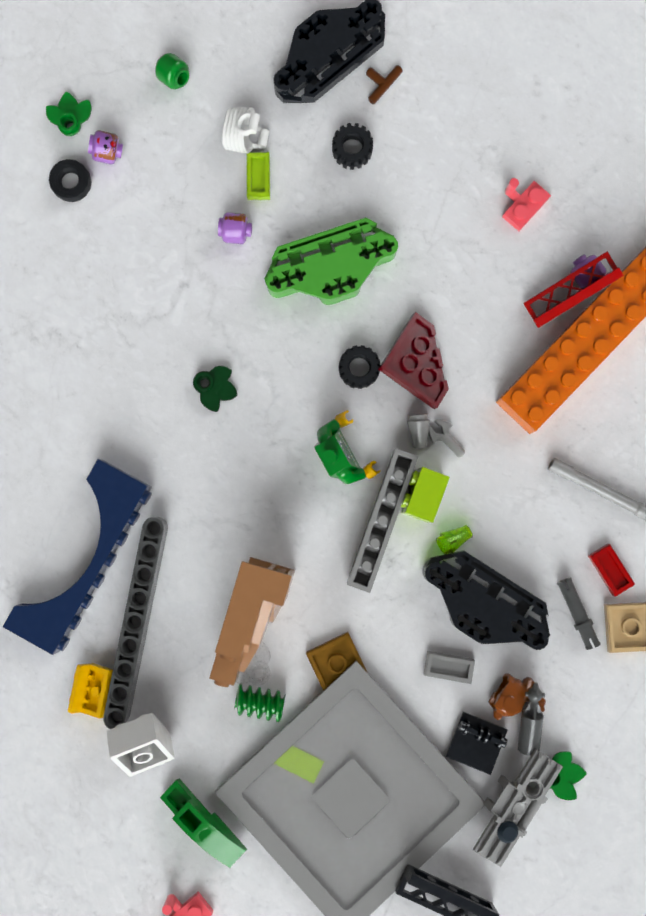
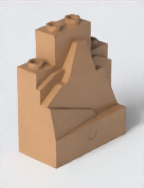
M250 557L249 563L241 562L216 646V657L209 679L215 680L214 684L222 687L234 686L240 671L245 672L262 642L269 621L274 622L288 597L295 573L294 569Z

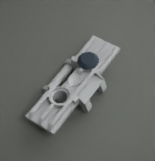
M535 749L515 782H510L505 776L501 775L498 782L501 784L503 791L497 801L493 802L487 797L483 803L494 816L473 850L501 867L519 837L523 838L527 834L526 829L541 804L546 803L548 800L545 795L563 766ZM530 782H536L537 785L534 788H532L528 784Z

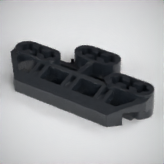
M365 0L356 8L318 10L297 26L294 31L286 65L273 78L277 98L283 103H314L382 48L385 38L386 14L382 11L381 3L378 0ZM370 35L372 39L368 40L366 37ZM345 52H347V53H346L347 59L344 61V59H343L341 56H342ZM323 70H325V71L321 74V77H322L323 79L319 80L318 77H317V75H319ZM304 88V94L301 97L295 96Z
M462 550L429 558L422 570L423 577L440 589L450 615L451 624L458 630L481 644L523 642L535 650H541L547 646L550 633L546 618L548 610L544 601L466 551ZM456 557L455 562L461 567L458 570L444 560ZM438 567L437 572L452 582L458 580L457 585L459 589L451 591L452 587L439 578L433 576L431 579L432 574L429 573V570ZM474 569L476 570V576L489 583L487 588L474 579H471L470 582L467 581ZM502 588L505 589L503 591L504 594L517 601L515 606L502 597L496 600ZM530 606H533L531 611L540 616L541 622L530 615L524 618ZM458 615H464L467 620L487 632L486 635H480L476 630L463 622L459 623ZM515 621L520 626L539 637L538 641L533 640L522 631L514 628L511 622Z

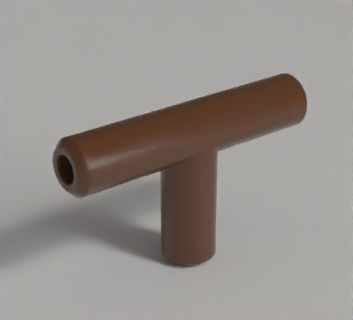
M396 65L386 78L372 67L367 70L366 76L379 85L368 97L371 104H375L403 72L399 65Z

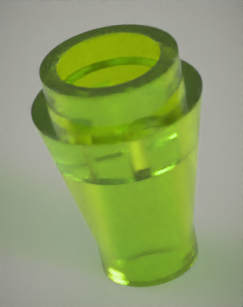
M464 525L463 527L440 533V536L436 538V542L442 553L446 555L454 553L468 539L472 538L473 534L470 528Z

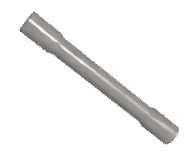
M553 458L548 467L549 471L577 483L646 521L645 504L615 491L556 458Z

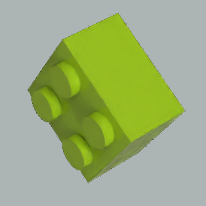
M421 467L417 471L415 470L409 482L411 486L410 491L405 494L401 504L403 508L401 513L427 523H433L450 477L425 467Z

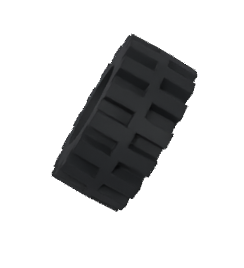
M347 123V127L342 125L340 131L337 130L332 140L334 159H337L339 165L343 164L345 169L349 166L350 170H354L356 166L358 169L362 168V164L366 165L373 151V137H371L370 131H366V127L363 125L360 128L359 123H355L354 126L351 123ZM350 139L357 140L362 144V149L358 153L350 154L343 149V144Z
M356 345L353 348H348L342 354L338 367L340 377L346 385L348 384L351 388L362 389L369 387L376 381L380 373L378 370L380 359H378L376 352L374 353L371 348H366L363 345L359 347ZM356 358H363L369 364V371L364 376H355L350 371V363Z

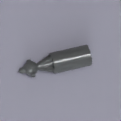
M534 683L532 688L525 692V697H528L530 702L521 713L518 751L528 756H531L535 749L540 751L544 716L538 701L545 698V693L541 692L538 683Z

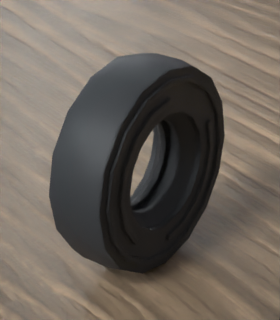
M66 159L59 161L50 171V188L63 201H80L87 196L91 189L90 173L83 164L76 160ZM68 173L76 174L79 179L78 184L71 189L65 188L62 185V178Z

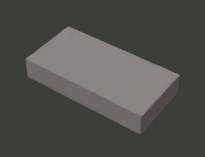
M427 651L424 676L471 684L475 660Z

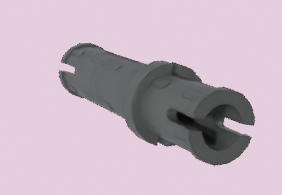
M572 578L565 579L568 589L563 580L557 582L575 621L574 627L576 631L579 630L586 650L593 649L590 638L595 648L600 646L601 643L592 627L594 623L586 614Z

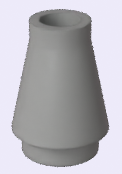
M409 415L407 424L412 437L413 448L427 447L430 425L428 415Z

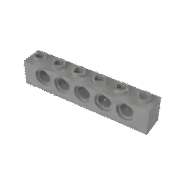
M399 449L393 451L348 577L347 585L368 593L371 592L418 456Z

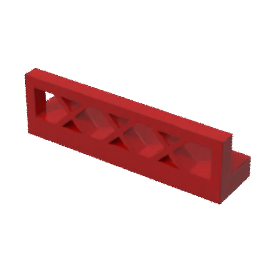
M608 251L523 304L539 328L624 275L620 268L616 266ZM606 259L612 271L605 275L594 274L596 264ZM592 267L591 273L584 272L585 270ZM577 275H590L586 287L582 289L573 287L574 279ZM593 276L599 277V279L592 282ZM571 280L570 286L563 285L564 283ZM558 287L569 289L567 297L563 301L552 300L553 292ZM572 289L578 290L576 293L570 296ZM550 293L549 299L542 298L543 296ZM538 299L548 301L546 311L536 316L530 304ZM551 302L557 303L555 306L549 309Z

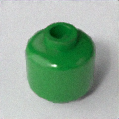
M167 53L158 59L155 74L160 82L170 89L176 90L187 84L189 80V67L185 61L175 54Z

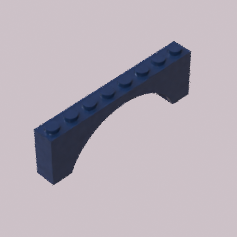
M97 459L86 479L95 494L99 506L101 524L98 546L90 565L80 579L61 595L42 603L15 605L3 625V628L51 655L64 651L70 641L68 636L71 630H75L82 620L80 614L83 609H87L94 598L91 596L94 589L99 588L105 579L103 573L107 566L111 567L117 557L115 554L119 546L122 547L129 536L126 532L130 525H135L140 517V513H138L142 504L146 505L152 495L149 492L152 488L150 485L101 459Z

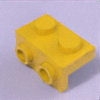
M94 663L78 664L74 674L68 712L71 714L81 712L99 719L103 718L113 669Z

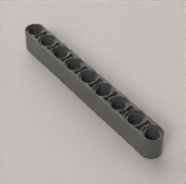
M160 517L148 518L142 526L103 717L104 724L109 729L115 728L118 724L126 723L131 714L168 531L167 522ZM154 521L160 524V531L156 535L150 530V526ZM149 544L153 545L156 549V553L152 558L146 555V547ZM143 568H147L151 573L148 581L141 577ZM138 592L145 594L146 601L144 604H140L137 601L136 595ZM133 615L141 619L140 627H135L132 624L131 619ZM128 639L135 641V651L129 650L127 647ZM123 663H127L131 666V674H126L123 672ZM118 687H122L126 690V698H122L118 695ZM112 712H119L122 716V721H116L112 716Z

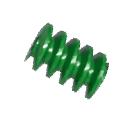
M239 684L234 710L237 708L238 715L241 716L246 709L248 717H251L254 711H256L257 719H260L263 713H265L267 721H270L274 714L276 722L279 723L282 718L286 694L281 698L280 691L277 690L275 695L271 696V690L267 689L265 694L262 695L261 687H258L256 692L253 693L251 685L248 686L246 691H243L242 684Z

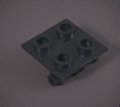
M463 712L446 757L491 775L501 747L505 748L508 740L505 736L508 729Z

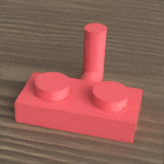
M512 178L505 189V194L514 203L502 217L516 230L520 231L548 201L551 195L535 181L520 195L516 191L519 181L516 178Z
M198 891L183 905L174 894L168 895L162 912L165 915L171 914L170 916H211L213 909Z

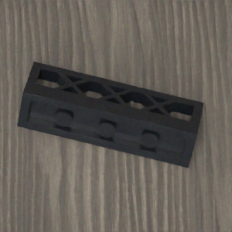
M407 864L395 889L397 895L443 916H461L464 914L468 916L469 912L477 916H499L492 902ZM407 882H408V884H410V885H412V886H414V887H416V888H418V889L415 890V891L409 892V891L405 890L404 888H405V886H406V884H407ZM425 893H429L440 899L431 902L427 900ZM449 902L461 909L454 912L450 911L446 903Z

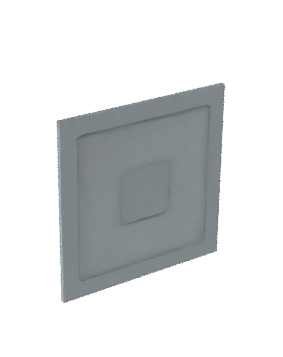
M357 661L348 667L215 791V794L325 916H370L395 892L407 864L419 869L485 806L483 804L485 801Z

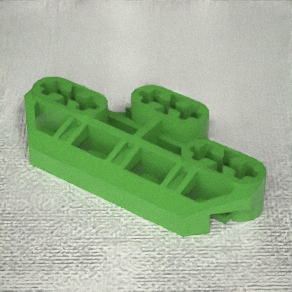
M363 218L278 246L272 257V264L264 278L268 292L275 298H282L301 292L319 298L326 305H332L353 298L359 294L361 286L375 266L390 262L395 258L398 242L394 235L377 228L376 222ZM371 231L375 233L365 237L366 242L363 241L361 233L365 234ZM350 239L351 242L334 247L335 252H333L331 243L335 244ZM383 246H387L388 249L391 248V251L387 252L386 249H383ZM320 249L318 253L303 257L304 262H302L300 254ZM365 253L366 256H369V259H365L361 254ZM289 258L290 262L277 266L278 261H284ZM300 274L303 277V281H299L296 275ZM288 276H289V280H290V282H291V286H289V287H288V283H287V281H286V277H288ZM351 281V284H355L354 288L351 289L347 282ZM279 282L281 288L277 289L274 283ZM338 283H340V289L342 288L341 294H339V288L337 289ZM329 288L332 291V295L328 296V293H325V289Z

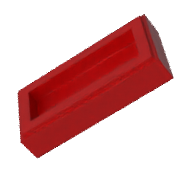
M606 544L588 555L612 596L616 597L635 585L610 544Z

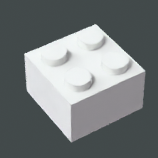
M153 713L141 715L138 719L118 724L115 728L106 731L110 758L129 777L175 759L171 734Z

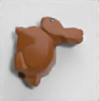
M509 673L502 677V683L488 701L493 708V716L496 720H501L503 716H514L520 713L525 702H530L529 698L525 697V692H528L535 682L532 678L526 677L521 681ZM542 698L538 703L541 711L544 712L546 700Z

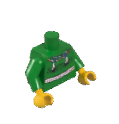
M347 410L336 415L335 420H331L317 431L318 443L314 448L330 477L337 478L344 484H351L365 478L371 479L379 474L381 470L375 471L372 466L377 463L376 461H371L363 469L360 468L340 431V428L353 423V419L348 421L345 417V414L349 412Z

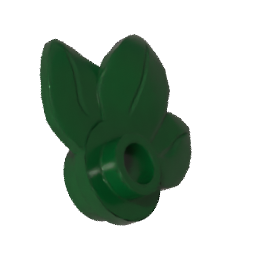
M216 366L209 372L201 371L193 379V386L200 393L201 403L213 412H218L220 400H232L238 395L233 384L228 381L232 370L225 366ZM202 380H209V385L207 387H202Z

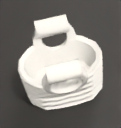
M230 107L226 111L222 130V144L227 151H238L248 154L252 149H266L269 130L258 126L260 115L252 107ZM258 131V143L254 144L250 141L249 137Z

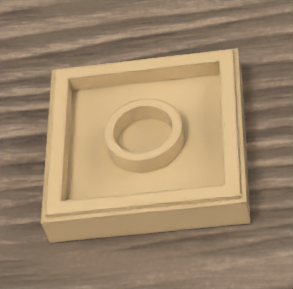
M646 602L604 604L607 652L646 651Z

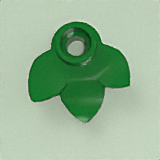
M68 92L63 94L58 107L54 105L46 106L48 120L57 125L60 132L65 136L76 135L81 129V124L89 119L92 111L89 100L78 103ZM69 123H73L71 127L67 128Z
M559 752L553 756L552 760L562 765L563 768L550 789L560 799L575 800L577 799V793L573 784L583 779L587 772L578 764L571 763V752Z

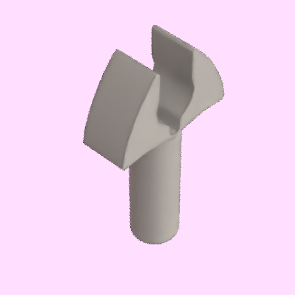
M435 420L434 422L441 427L442 434L435 433L429 426L428 433L431 442L434 444L437 440L443 441L457 457H462L465 454V450L449 435V428L453 425L446 421Z

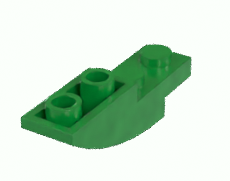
M180 778L175 780L160 797L174 813L175 816L172 819L203 850L222 864L230 868L247 850L215 812L211 815Z

